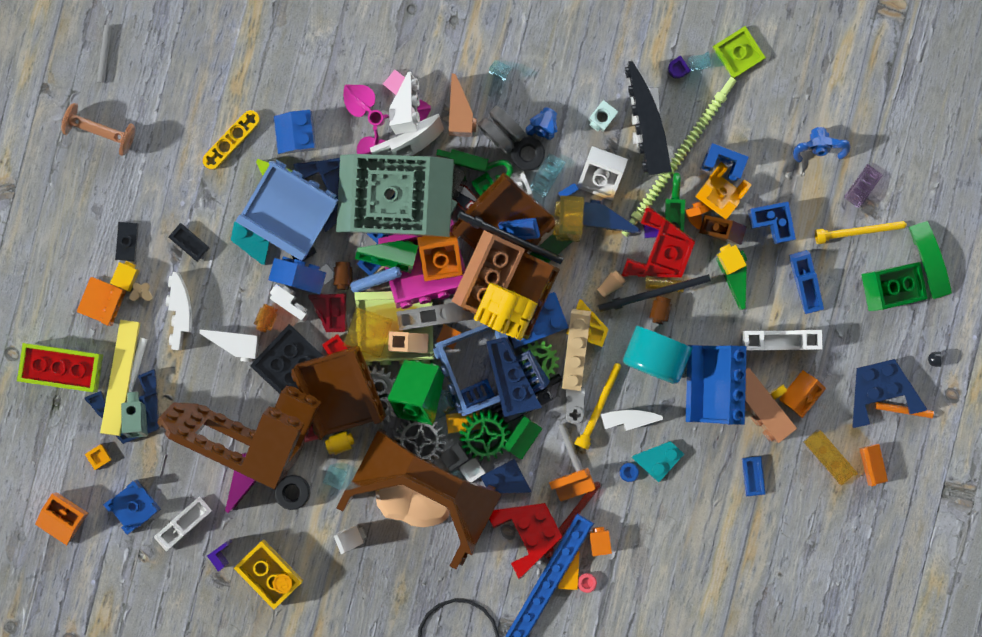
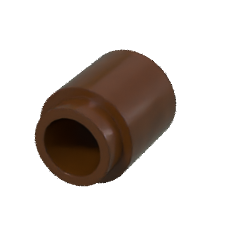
M335 262V267H333V286H337L338 290H348L353 282L351 262Z
M657 296L656 300H653L649 318L653 319L652 323L663 325L664 322H668L672 304H670L671 299Z

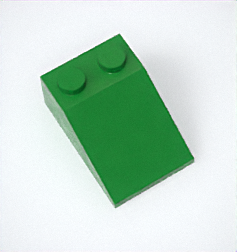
M921 262L861 274L868 311L884 310L928 299Z

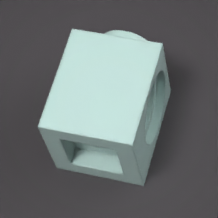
M603 100L590 116L588 121L591 123L589 125L596 131L601 130L604 132L618 114V111ZM599 113L606 114L607 121H598L597 115Z

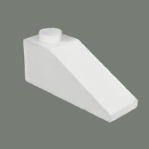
M200 330V334L235 357H241L240 361L252 362V359L257 358L260 336Z

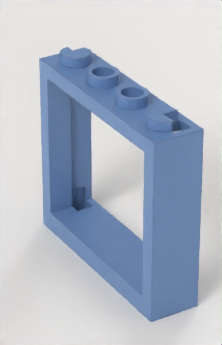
M482 325L434 344L435 348L433 351L435 357L441 361L442 366L440 369L444 378L447 377L449 381L447 385L451 396L454 395L456 399L454 403L455 408L462 416L500 402V397L496 396L467 408L443 347L491 329L487 325ZM493 329L496 339L505 337L511 350L513 351L507 334L501 333V331L498 332Z

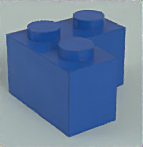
M789 202L748 210L751 229L770 226L774 244L796 240Z
M283 256L282 260L274 258L268 280L321 294L326 272L320 271L319 266L309 264L307 267L305 266L306 262Z

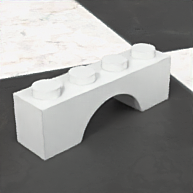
M822 330L742 331V346H747V350L822 349Z

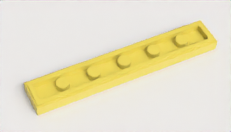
M120 320L101 434L121 436V403L127 402V393L129 391L140 328L139 322Z

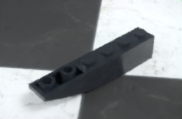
M628 61V67H625L626 78H630L631 86H628L629 96L633 97L634 105H631L632 114L637 116L638 123L635 124L636 135H640L641 139L638 147L640 154L644 155V162H642L643 173H647V177L669 174L672 172L660 114L642 75L633 61Z

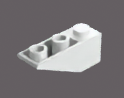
M411 72L407 73L389 108V126L396 135L418 131V123H420V116L417 112V106L420 105L417 95L419 82Z

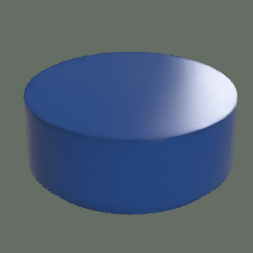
M625 463L621 466L619 474L624 481L633 482L638 478L639 470L635 464Z

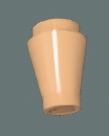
M615 270L613 273L610 272L597 290L605 298L607 295L623 287L626 280Z

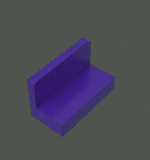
M231 539L207 555L218 572L229 564L221 550L232 543Z

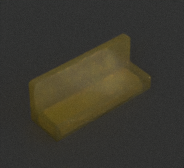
M815 430L803 441L839 485L842 486L852 476L858 475L857 471L821 430Z

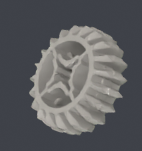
M407 420V426L402 422L400 425L404 428L403 431L401 429L396 430L401 436L394 437L395 440H400V445L406 448L404 442L414 444L416 456L425 461L429 459L431 464L434 463L432 456L436 459L440 458L436 452H444V449L439 448V446L446 445V442L440 441V438H445L446 435H439L443 427L435 428L439 423L438 421H435L433 425ZM419 425L417 435L405 436L410 427ZM425 426L434 432L436 439H430L425 436ZM420 431H422L421 436L425 438V441L430 442L422 443L419 451L417 443L410 439H417ZM425 445H435L434 450L430 454L421 456Z

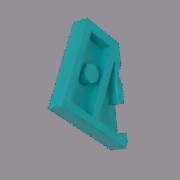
M234 222L231 241L260 264L266 265L270 242L239 223Z
M671 441L635 454L631 458L655 480L660 482L683 457L684 453Z

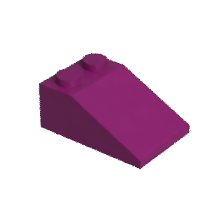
M234 470L225 511L227 513L233 511L257 481Z

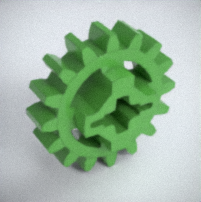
M536 340L534 346L528 343V349L522 348L523 352L530 350L534 357L538 356L541 358L547 356L542 361L543 365L541 368L548 379H550V373L556 374L553 368L559 367V365L555 364L559 357H554L557 350L551 351V344L546 347L545 341L539 345ZM536 348H542L546 350L547 353L540 354L537 352ZM551 358L552 363L549 370H547L546 363ZM532 366L527 367V371L532 369Z

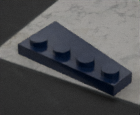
M502 337L486 341L504 417L542 408L506 338Z

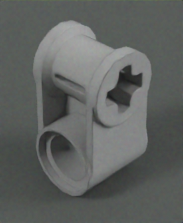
M582 388L581 391L565 389L566 419L571 424H578L583 420L585 388ZM573 410L580 414L576 421H573V417H570Z

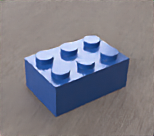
M553 292L548 295L528 340L524 338L518 340L510 336L514 348L569 328L556 293Z

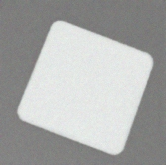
M327 264L319 269L326 272L324 285L333 279V271Z

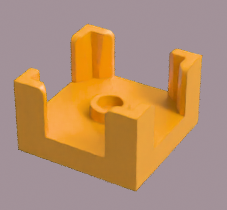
M720 162L695 197L724 219H727L752 184L743 180L738 187H735L722 177L728 167Z

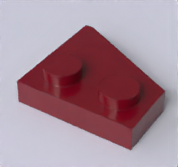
M346 294L308 295L326 332H347Z

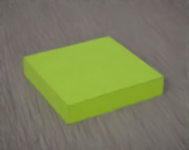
M746 26L712 47L732 78H736L766 58Z

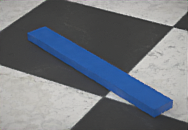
M580 514L576 515L505 637L529 636L595 523Z

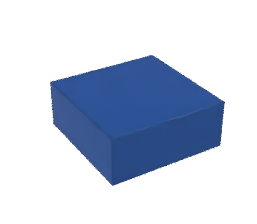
M574 183L558 192V196L562 201L576 193L579 189Z

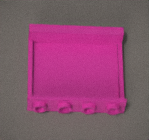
M451 220L450 223V232H452L451 226L454 224L453 220ZM391 235L379 238L378 244L394 241H411L418 245L417 237L422 236ZM418 247L412 272L401 271L402 275L390 280L389 284L396 308L407 309L412 307V304H426L431 302V299L448 298L450 294L456 292L463 275L424 281ZM459 248L462 274L464 275L466 268Z

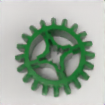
M480 410L479 416H477L476 412H473V419L469 416L466 417L469 423L462 422V426L466 429L459 430V433L463 435L459 437V440L464 442L461 444V447L467 448L465 451L467 455L473 452V459L479 455V461L483 460V456H486L487 461H490L491 455H493L494 459H497V452L501 455L504 454L501 448H506L504 445L505 442L509 441L510 437L507 435L511 434V431L506 429L509 427V424L507 422L503 423V416L498 418V412L491 416V410H488L487 415H484V411ZM486 422L494 423L500 430L489 429ZM480 423V429L470 434L472 428ZM484 427L485 431L488 434V438H486L487 443H485L483 436H480L483 435L482 433L484 432ZM500 436L497 444L490 448V442ZM470 441L481 442L484 449L475 447Z

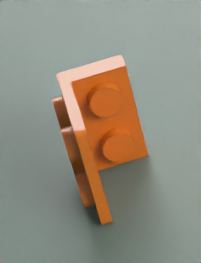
M90 277L77 312L98 320L107 326H113L126 290Z

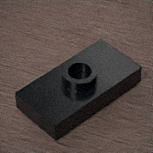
M118 222L115 260L135 262L138 223Z
M182 223L168 237L196 262H199L210 249L207 244Z

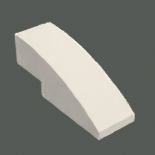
M617 410L600 414L605 429L623 424L627 431L663 420L661 415L640 410Z
M199 496L158 532L154 538L167 552L212 510Z

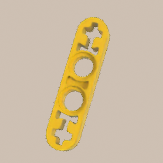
M252 110L246 111L210 148L202 160L206 168L210 170L217 169L260 123V116L257 112ZM248 115H255V123L253 124L250 122L247 125V127L250 128L248 131L245 129V127L240 125L241 122H243L244 124L248 122ZM241 128L243 136L238 139L233 136L234 129ZM228 142L230 144L229 151L222 152L220 144ZM216 149L223 157L220 159L217 156L215 158L216 164L208 165V157L213 158L216 155L213 151Z

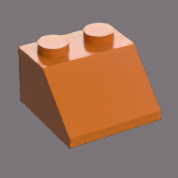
M450 232V237H417L424 281L463 275L458 240L452 232Z

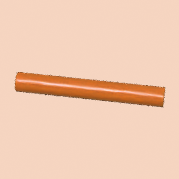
M876 402L875 409L926 418H933L934 411L931 410L909 414L907 406Z

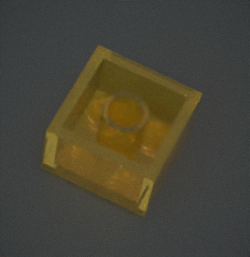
M561 195L560 200L556 201L554 216H557L558 219L555 220L553 235H557L556 240L580 241L583 228L584 197Z
M356 307L343 346L348 348L360 346L363 353L381 357L393 319Z

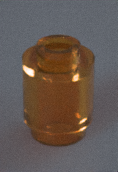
M263 304L253 323L257 325L256 329L264 333L267 330L271 331L278 316L276 314L278 309Z

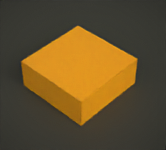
M103 444L98 445L85 454L94 470L99 469L112 460Z

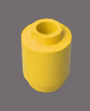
M347 431L330 436L328 440H325L326 448L330 455H337L353 449L352 445L355 444L352 434H348Z

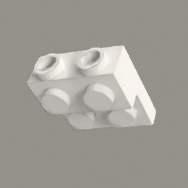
M277 284L270 291L272 295L270 299L300 320H307L309 314L306 311L308 309L299 303L294 305L298 299L294 296L296 294L294 290L288 286L281 287Z

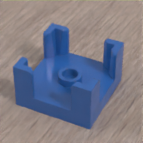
M712 143L708 147L700 169L709 172L715 166L716 160L719 159L724 164H732L728 179L737 182L742 177L749 157Z
M138 479L132 481L118 495L103 504L122 523L123 526L121 528L127 535L161 510Z

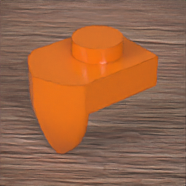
M702 201L692 204L693 207L685 209L689 222L697 229L701 227L702 214L712 210Z

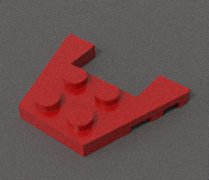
M646 205L641 224L659 229L647 263L644 264L627 258L621 276L682 278L695 240Z
M546 503L493 510L489 518L493 529L512 520L528 552V555L511 563L519 580L563 538Z

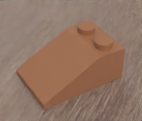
M452 73L449 136L472 137V132H476L477 119L473 118L472 110L456 74Z

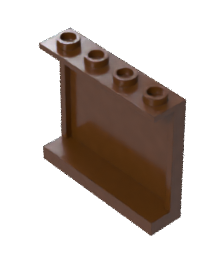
M504 172L465 212L473 217L476 215L482 218L484 222L499 228L498 224L503 221L536 218L540 237L526 240L535 245L540 243L541 237L545 233L553 230L556 223L554 216ZM458 219L451 226L454 236L457 238L460 236L471 247L476 249L484 231L483 229L471 227L470 223Z
M525 252L507 289L538 303L523 336L524 339L528 340L560 269ZM463 308V310L476 314L470 310Z
M360 346L298 363L291 370L292 379L297 383L299 391L306 395H312L321 401L312 425L313 432L319 440H322L325 435L370 422L374 424L381 423L386 417Z

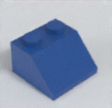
M310 109L274 116L278 154L316 150L313 116Z

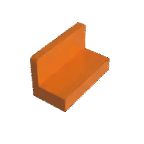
M802 370L779 400L803 418L826 388L816 378Z
M875 444L859 448L868 486L873 487L876 484L888 482L880 445Z
M588 468L549 482L551 490H556L560 501L595 490V485Z

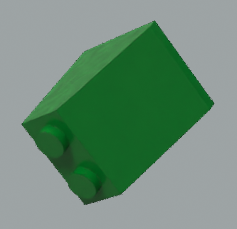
M404 360L387 398L398 418L429 425L434 424L444 380L440 367L433 363L424 364L417 360Z

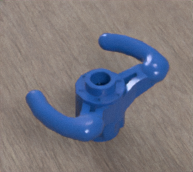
M817 127L812 129L810 141L799 143L794 148L793 157L797 162H801L803 158L800 153L803 151L812 150L817 156H825L830 152L831 148H842V151L838 153V158L843 159L850 152L851 145L848 140L830 138L826 128Z

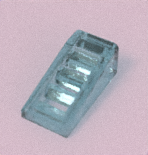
M549 153L531 182L530 189L546 197L566 162ZM549 161H550L551 163L557 165V166H558V169H556V168H554L553 166L549 165V164H548ZM546 168V169H548L549 171H551V172H553V173H555V174L552 175V174L546 172L544 169ZM542 175L550 180V182L544 180L540 176Z

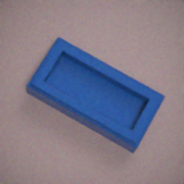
M536 218L503 221L498 224L500 229L524 240L540 237Z
M762 457L742 458L746 497L766 495Z

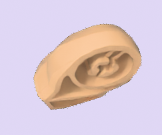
M404 485L375 490L377 506L385 518L402 520L411 526L424 528L441 524L450 516L449 510L445 506Z

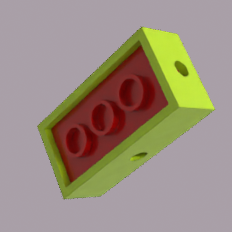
M22 343L17 381L86 392H98L103 354Z

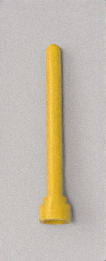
M904 221L829 232L824 229H816L815 240L817 245L825 244L826 241L834 238L904 229L907 224Z
M619 363L614 364L584 433L577 437L575 445L589 450L591 445L590 436L621 369Z

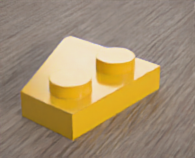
M579 299L576 309L591 311L589 307L581 299ZM591 311L587 342L602 347L609 329Z

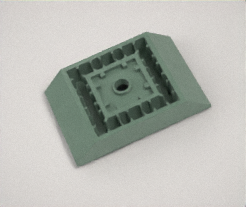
M372 154L340 155L336 232L450 237L454 159ZM389 189H393L396 193L392 200H388L386 197V192Z

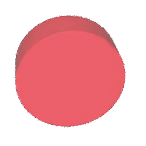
M590 573L580 575L578 578L579 589L585 593L594 591L597 585L596 578Z

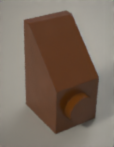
M704 215L699 233L742 245L747 226L732 220Z

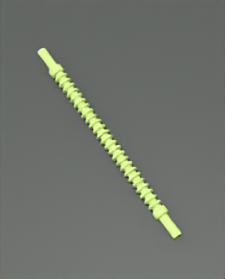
M730 77L722 90L716 93L714 96L715 100H712V104L708 105L709 109H705L706 113H702L703 117L699 118L700 122H696L697 126H693L694 130L690 131V136H686L687 140H683L684 144L680 145L681 149H677L678 153H674L675 157L671 158L672 172L658 176L659 180H655L656 184L652 185L653 189H649L650 193H646L647 197L643 198V203H639L641 206L636 207L637 211L632 213L630 223L636 226L638 222H641L646 205H653L652 201H656L655 197L659 196L658 192H662L661 188H665L664 184L668 183V178H672L671 174H674V170L678 169L677 165H681L680 161H684L683 157H686V153L690 152V147L693 148L692 144L697 142L696 138L699 139V134H703L702 130L706 129L705 125H709L708 121H712L711 117L715 116V112L719 111L718 107H722L721 103L727 100V94L737 82L734 78ZM622 232V234L628 237L630 232Z

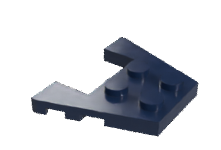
M340 158L296 163L293 165L295 170L303 175L302 179L319 173L327 190L336 194L335 198L338 199ZM338 203L323 227L325 232H328L337 223Z
M895 359L856 368L853 428L870 424L866 404L894 397L905 396L909 414L927 411L926 406Z
M155 369L138 375L145 395L139 397V402H142L146 407L148 434L160 429L157 423L159 411ZM102 391L84 397L98 416L103 419L106 400ZM122 431L121 436H116L122 444L139 438H128L122 434Z

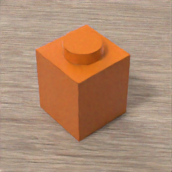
M604 527L593 528V531L589 532L592 556L612 554L609 530H604Z

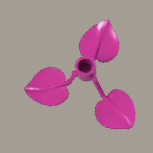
M346 84L343 90V98L347 110L356 117H362L368 111V121L373 125L375 138L367 136L359 141L357 154H372L371 147L385 142L382 139L378 140L377 128L385 123V119L389 118V115H384L379 110L372 111L370 109L376 100L375 93L371 88L366 85ZM419 99L420 105L417 106V112L419 113L420 121L427 119L431 106Z

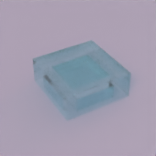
M329 465L323 483L341 490L348 472Z

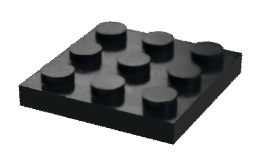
M288 324L253 361L250 367L280 394L286 386H293L298 389L297 383L293 381L291 370L298 363L319 358L323 355L292 325Z

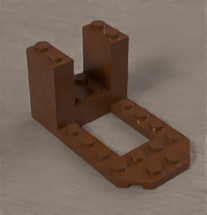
M286 386L281 391L275 407L269 406L264 411L256 430L245 427L241 422L228 419L224 414L216 413L205 405L173 402L159 417L157 423L160 428H165V435L168 439L275 490L298 460L321 401L312 395L300 392L296 387ZM206 425L248 445L249 449L244 457L241 453L231 451L225 448L224 445L214 443L198 433Z

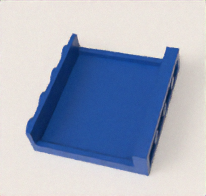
M688 345L693 349L687 362L686 422L745 425L747 346Z

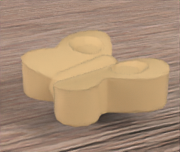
M134 283L132 285L134 290L129 296L130 300L136 301L139 298H143L146 301L152 300L153 296L149 291L150 285L148 283H143L142 285Z

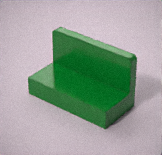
M523 416L510 435L509 441L505 443L504 446L506 448L503 449L519 459H523L542 431V427Z

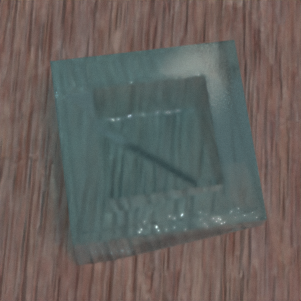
M709 51L702 55L688 57L691 71L708 69L711 65Z

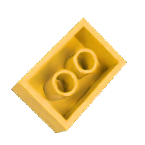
M264 539L234 567L238 574L273 610L304 581ZM279 574H286L292 580V588L287 593L280 594L273 588V580Z

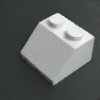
M592 146L577 187L613 201L628 159Z

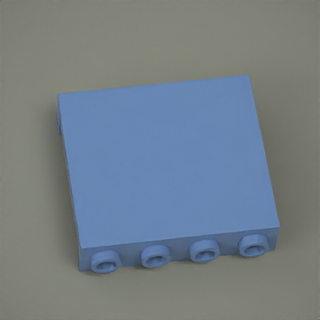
M270 161L269 167L235 222L303 261L339 200L335 198L337 195L329 190L324 192L319 189L320 185L312 180L307 182L302 179L303 175L295 170L292 172L287 170V165L281 161Z

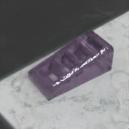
M867 164L844 195V198L859 208L883 175ZM865 173L872 176L875 180H871L869 177L865 175ZM861 179L864 180L866 183H868V184L870 185V187L867 186L866 184H864V183H863L862 181H860V180H861ZM856 186H858V187H860L861 189H863V190L865 191V193H863L861 190H859L858 188H856Z

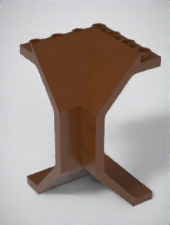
M379 428L352 482L344 491L336 508L344 511L355 494L397 485H404L449 510L460 539V546L449 566L457 569L458 565L463 566L468 554L473 555L475 546L502 494L495 491L496 487L488 485V487H484L463 480L423 460L388 437L386 431Z

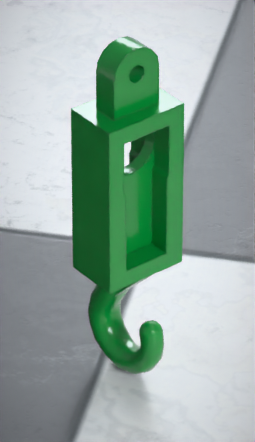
M437 149L436 152L437 156L454 159V164L486 173L494 167L504 165L507 168L506 175L511 177L513 174V167L507 160L489 162V159L454 149L451 152Z
M676 172L673 174L671 199H665L664 218L671 223H678L679 229L684 232L686 199H680L681 178L680 174Z

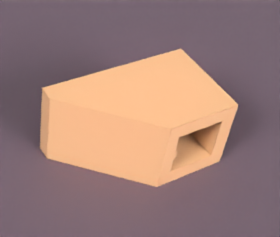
M389 332L388 351L428 353L429 334Z

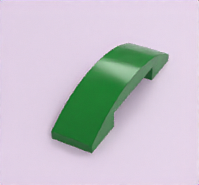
M928 221L910 226L909 230L914 245H917L928 278L927 283L932 298L936 299L951 294L952 290L945 263Z

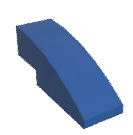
M805 250L790 254V263L805 314L823 310L824 306L817 274L814 271L810 252Z

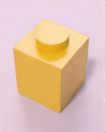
M729 243L720 248L721 252L717 256L727 275L746 266L736 245L731 247Z
M125 261V264L119 262L110 283L131 292L132 285L135 283L140 270L135 269L136 265L131 262Z

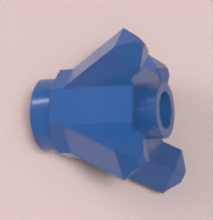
M543 108L539 114L529 119L530 125L525 128L526 134L532 136L535 133L539 137H545L547 140L554 138V133L558 132L556 124L557 113L551 108Z

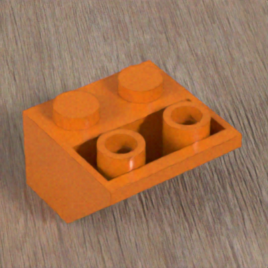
M56 492L51 494L41 509L35 525L65 545H68L89 513Z

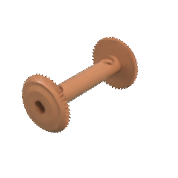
M73 103L67 108L61 124V131L64 135H67L74 126L121 143L119 155L127 154L135 136L134 124L130 123L125 132H121L77 116V103Z

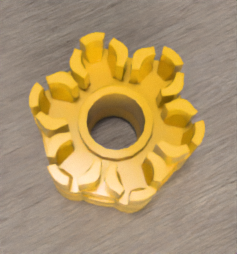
M489 283L474 316V320L480 321V323L498 332L501 331L503 334L521 340L538 303L504 287Z

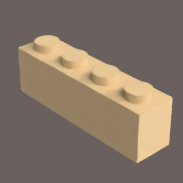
M572 309L562 389L577 391L582 389L591 311Z

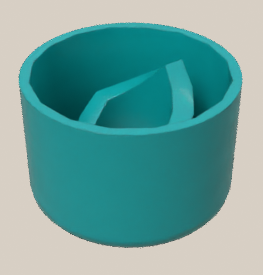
M636 326L623 357V363L668 383L677 384L682 377L693 348L659 333Z

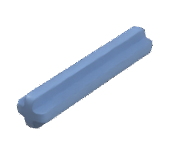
M395 266L356 280L350 284L351 290L359 292L398 278L402 275L401 269Z

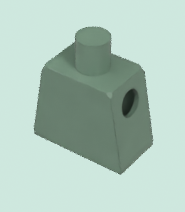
M128 392L127 402L121 403L122 434L128 438L148 437L146 407L142 402H139V392Z

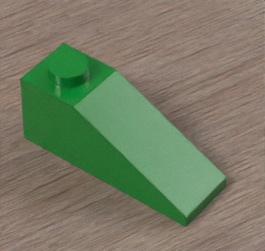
M394 241L357 248L355 259L388 268L397 266L400 267L401 271L411 273L418 245L411 241Z
M740 251L744 261H748L744 251ZM717 257V263L739 310L745 309L747 265L727 275Z

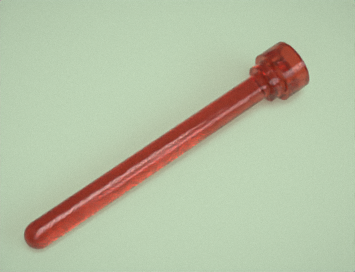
M594 482L595 490L587 492L558 528L562 536L570 527L576 515L581 513L601 487L600 482ZM553 548L544 555L548 560L553 555Z

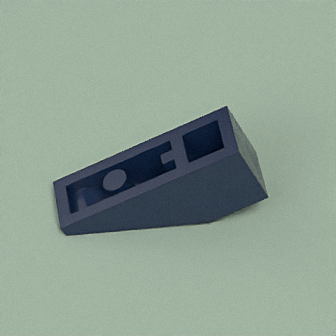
M590 199V203H584L581 223L584 227L641 234V230L604 204H601L602 201Z

